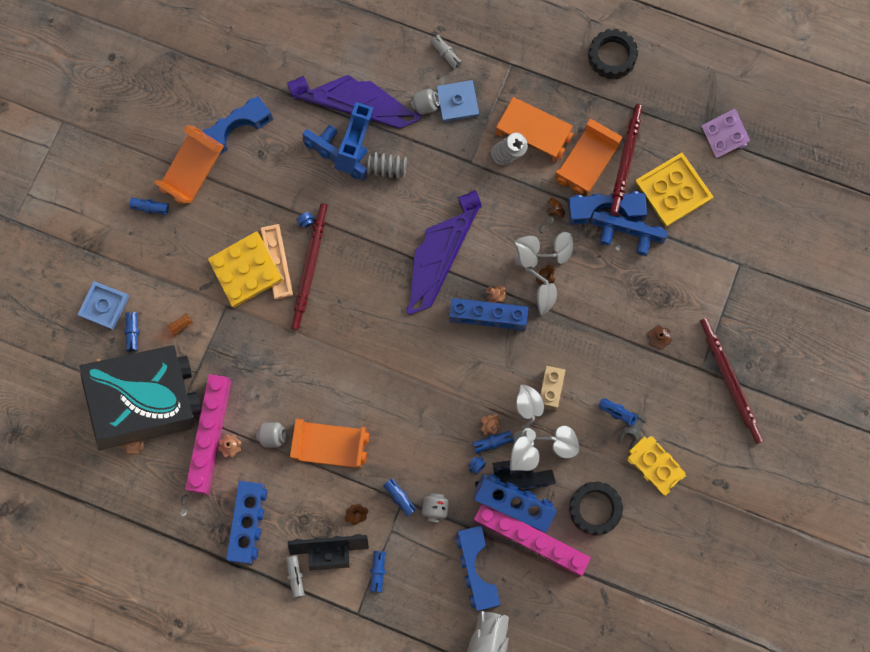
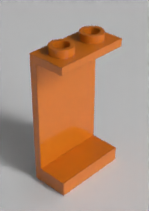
M515 97L512 98L496 127V135L503 137L504 133L508 135L512 133L522 134L526 138L528 145L553 156V163L556 162L557 158H562L565 152L563 147L566 142L570 143L574 133H572L573 125Z
M590 118L579 141L560 170L557 169L554 179L560 185L570 187L577 195L587 197L618 149L623 137Z
M189 125L183 131L188 135L163 180H156L154 182L159 186L161 192L165 194L170 193L174 196V200L180 204L192 203L224 145L204 132Z
M296 419L290 458L296 461L362 468V464H366L367 452H364L365 444L368 445L370 433H366V427L357 429L308 423L303 419Z

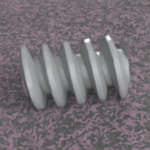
M512 133L494 145L491 150V157L494 162L502 166L508 165L524 155L528 147L526 138L520 133Z
M377 152L374 153L373 157L369 155L368 175H371L374 170L375 176H378L381 172L382 177H386L387 173H389L390 178H393L395 174L397 179H400L402 175L405 178L407 157L400 161L399 155H397L395 160H393L392 154L389 155L388 159L385 158L384 153H382L380 158H378Z

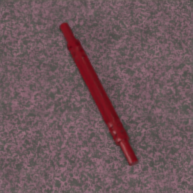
M640 104L635 105L633 117L629 122L612 194L611 215H618L620 202L624 197L641 124L642 105Z
M320 204L317 220L314 221L294 306L295 314L291 327L293 330H299L302 313H305L324 232L327 204Z
M707 318L700 320V323L707 336L706 341L745 426L749 427L755 443L759 444L763 442V439L756 426L757 421L717 334L714 335Z

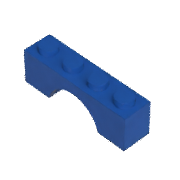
M257 96L256 98L249 99L244 106L234 109L229 116L219 119L214 126L204 129L202 132L224 145L219 154L220 156L228 150L227 139L235 128L252 126L260 129L272 121L273 117L260 97Z
M358 102L355 103L334 169L350 174L353 173L373 107Z
M633 191L624 194L618 212L627 218L628 221H644L647 216L645 193ZM613 193L604 196L602 194H593L587 197L574 195L569 198L570 225L589 224L594 211L611 209Z
M482 526L458 531L459 536L455 537L457 548H462L463 552L460 560L462 568L467 569L468 576L464 577L467 588L471 587L473 595L469 596L472 608L476 607L477 611L500 606L496 585L484 582L475 570L476 556L486 547Z

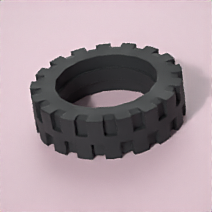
M607 29L605 32L598 33L597 37L593 38L588 53L589 64L593 67V71L595 73L598 72L601 77H607V79H619L621 76L628 75L629 71L633 70L638 56L637 43L633 41L634 38L631 35L628 36L625 31H619V29ZM608 42L619 43L626 48L628 59L619 66L607 65L598 56L599 48Z
M599 481L588 482L580 486L570 500L569 512L571 520L578 529L586 534L588 533L593 536L606 534L613 530L622 518V499L609 484ZM591 492L604 494L612 504L611 517L601 525H593L586 522L580 513L582 498Z

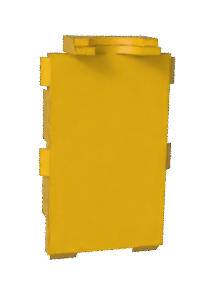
M653 436L648 438L642 437L628 451L630 456L627 460L631 465L634 464L644 475L643 477L650 481L665 496L679 480L686 476V473L679 467L672 456L656 443Z

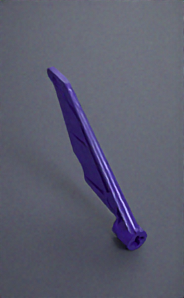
M350 75L331 81L313 90H310L304 76L287 82L294 100H304L348 114H352L355 103L358 102L373 107L370 120L399 129L421 120V115L418 112L410 111L371 81L358 82ZM414 116V119L408 122L400 118Z
M476 190L458 197L463 214L426 229L424 242L415 250L411 299L410 305L407 307L409 315L433 305L478 210L482 208ZM423 297L422 307L413 309L412 307Z

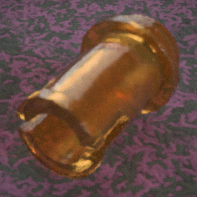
M185 313V315L173 323L169 322L170 325L167 327L174 336L175 334L179 335L181 330L193 324V322Z

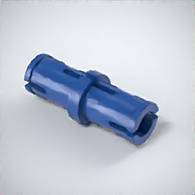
M131 197L129 202V209L145 211L147 214L159 213L167 215L169 211L168 203H160L152 199L142 200Z
M130 312L125 313L126 329H124L126 351L132 352L133 350L136 352L138 351L139 329H137L138 313L132 312L131 315Z
M607 398L601 399L598 406L599 409L611 414L612 418L620 419L630 426L635 424L637 420L636 414L624 409V406L621 404H615Z
M510 430L495 436L491 434L488 438L473 442L474 447L482 445L475 448L476 454L492 448L495 450L498 446L514 442L513 437L504 439L512 435Z
M393 478L383 485L394 499L393 502L398 504L407 517L417 510L406 496L407 493L399 488Z
M373 551V567L370 569L372 577L369 591L375 592L377 583V592H382L383 574H386V570H384L386 552L381 551L379 560V551Z

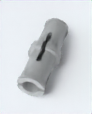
M439 35L431 40V45L440 53V57L445 59L454 70L462 64V61L453 52V48L448 46Z
M298 556L285 558L289 575L287 580H290L292 598L304 596L305 593L301 579L303 573H300Z

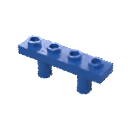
M329 125L321 136L306 129L302 134L304 145L309 149L316 150L324 159H330L335 165L339 149L329 142L337 134V129ZM361 146L353 173H349L351 177L364 181L367 177V168L359 163L367 153V149L364 146Z
M594 211L591 221L592 225L603 227L600 244L610 246L614 231L639 237L640 240L636 253L642 256H647L651 241L664 244L668 233L662 227L646 226L641 221H628L627 218L622 216L613 217L604 211Z

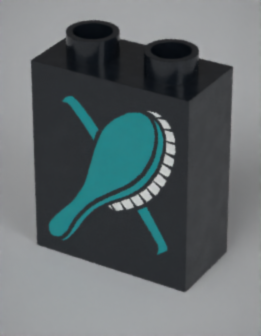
M174 345L79 365L98 451L192 429L193 416L201 414L197 392L187 393L184 384L185 379L192 378L187 355L177 357Z

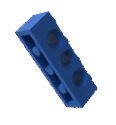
M452 298L449 322L525 331L528 307Z
M489 474V476L482 475L473 494L475 501L545 533L557 513L553 506L554 503L544 498L539 500L535 498L536 495L527 490L522 492L518 490L516 485L507 482V484L502 483L500 478ZM495 490L503 491L499 497L492 495ZM513 498L521 499L517 505H512L511 500ZM532 506L538 507V510L535 513H530L528 511L529 508Z
M239 481L226 559L229 562L253 564V561L257 560L258 548H256V542L261 537L259 522L264 517L262 503L267 498V489H265V485L262 483ZM254 498L256 501L255 506L247 508L246 502L248 499ZM246 518H252L253 521L249 528H244L243 526ZM245 537L249 538V545L246 548H242L240 541Z

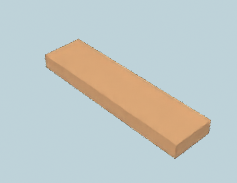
M280 225L262 227L263 242L283 278L282 282L272 287L274 299L279 300L293 297Z

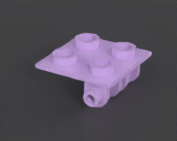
M735 108L702 125L716 158L738 147L740 149L747 146L746 143L750 142Z

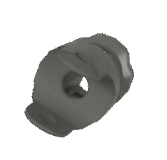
M634 413L637 415L635 424L631 426L627 424L618 438V443H620L625 434L631 437L632 442L629 450L634 447L640 436L639 431L642 425L647 422L645 417Z

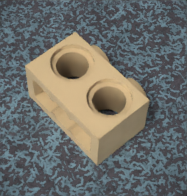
M546 366L540 392L544 409L557 411L565 369Z

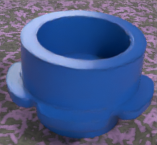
M310 212L300 215L296 219L298 226H303V228L309 227L313 224L314 216H311Z
M475 457L468 464L470 472L477 475L485 467L486 463L483 461V457Z

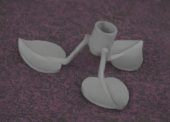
M561 232L557 235L554 241L555 253L537 254L540 249V243L535 236H524L514 241L517 249L515 264L525 267V271L532 273L544 282V284L540 285L537 292V305L540 316L545 315L555 304L557 289L554 284H549L545 278L533 271L532 268L537 265L538 258L556 257V261L559 264L567 262L573 251V238L568 232Z
M519 385L516 397V410L522 418H530L526 425L522 426V430L516 431L513 435L515 443L510 457V470L529 471L538 465L539 452L533 447L535 441H554L552 446L553 452L561 458L576 456L579 452V443L575 432L570 427H558L555 431V437H536L534 430L528 428L534 422L535 417L543 414L544 403L542 397L535 389L527 385Z

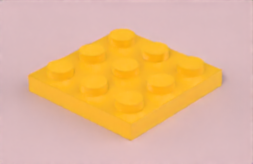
M683 153L678 154L635 180L636 186L641 193H645L647 202L665 228L714 198Z
M257 231L208 258L233 308L283 281Z

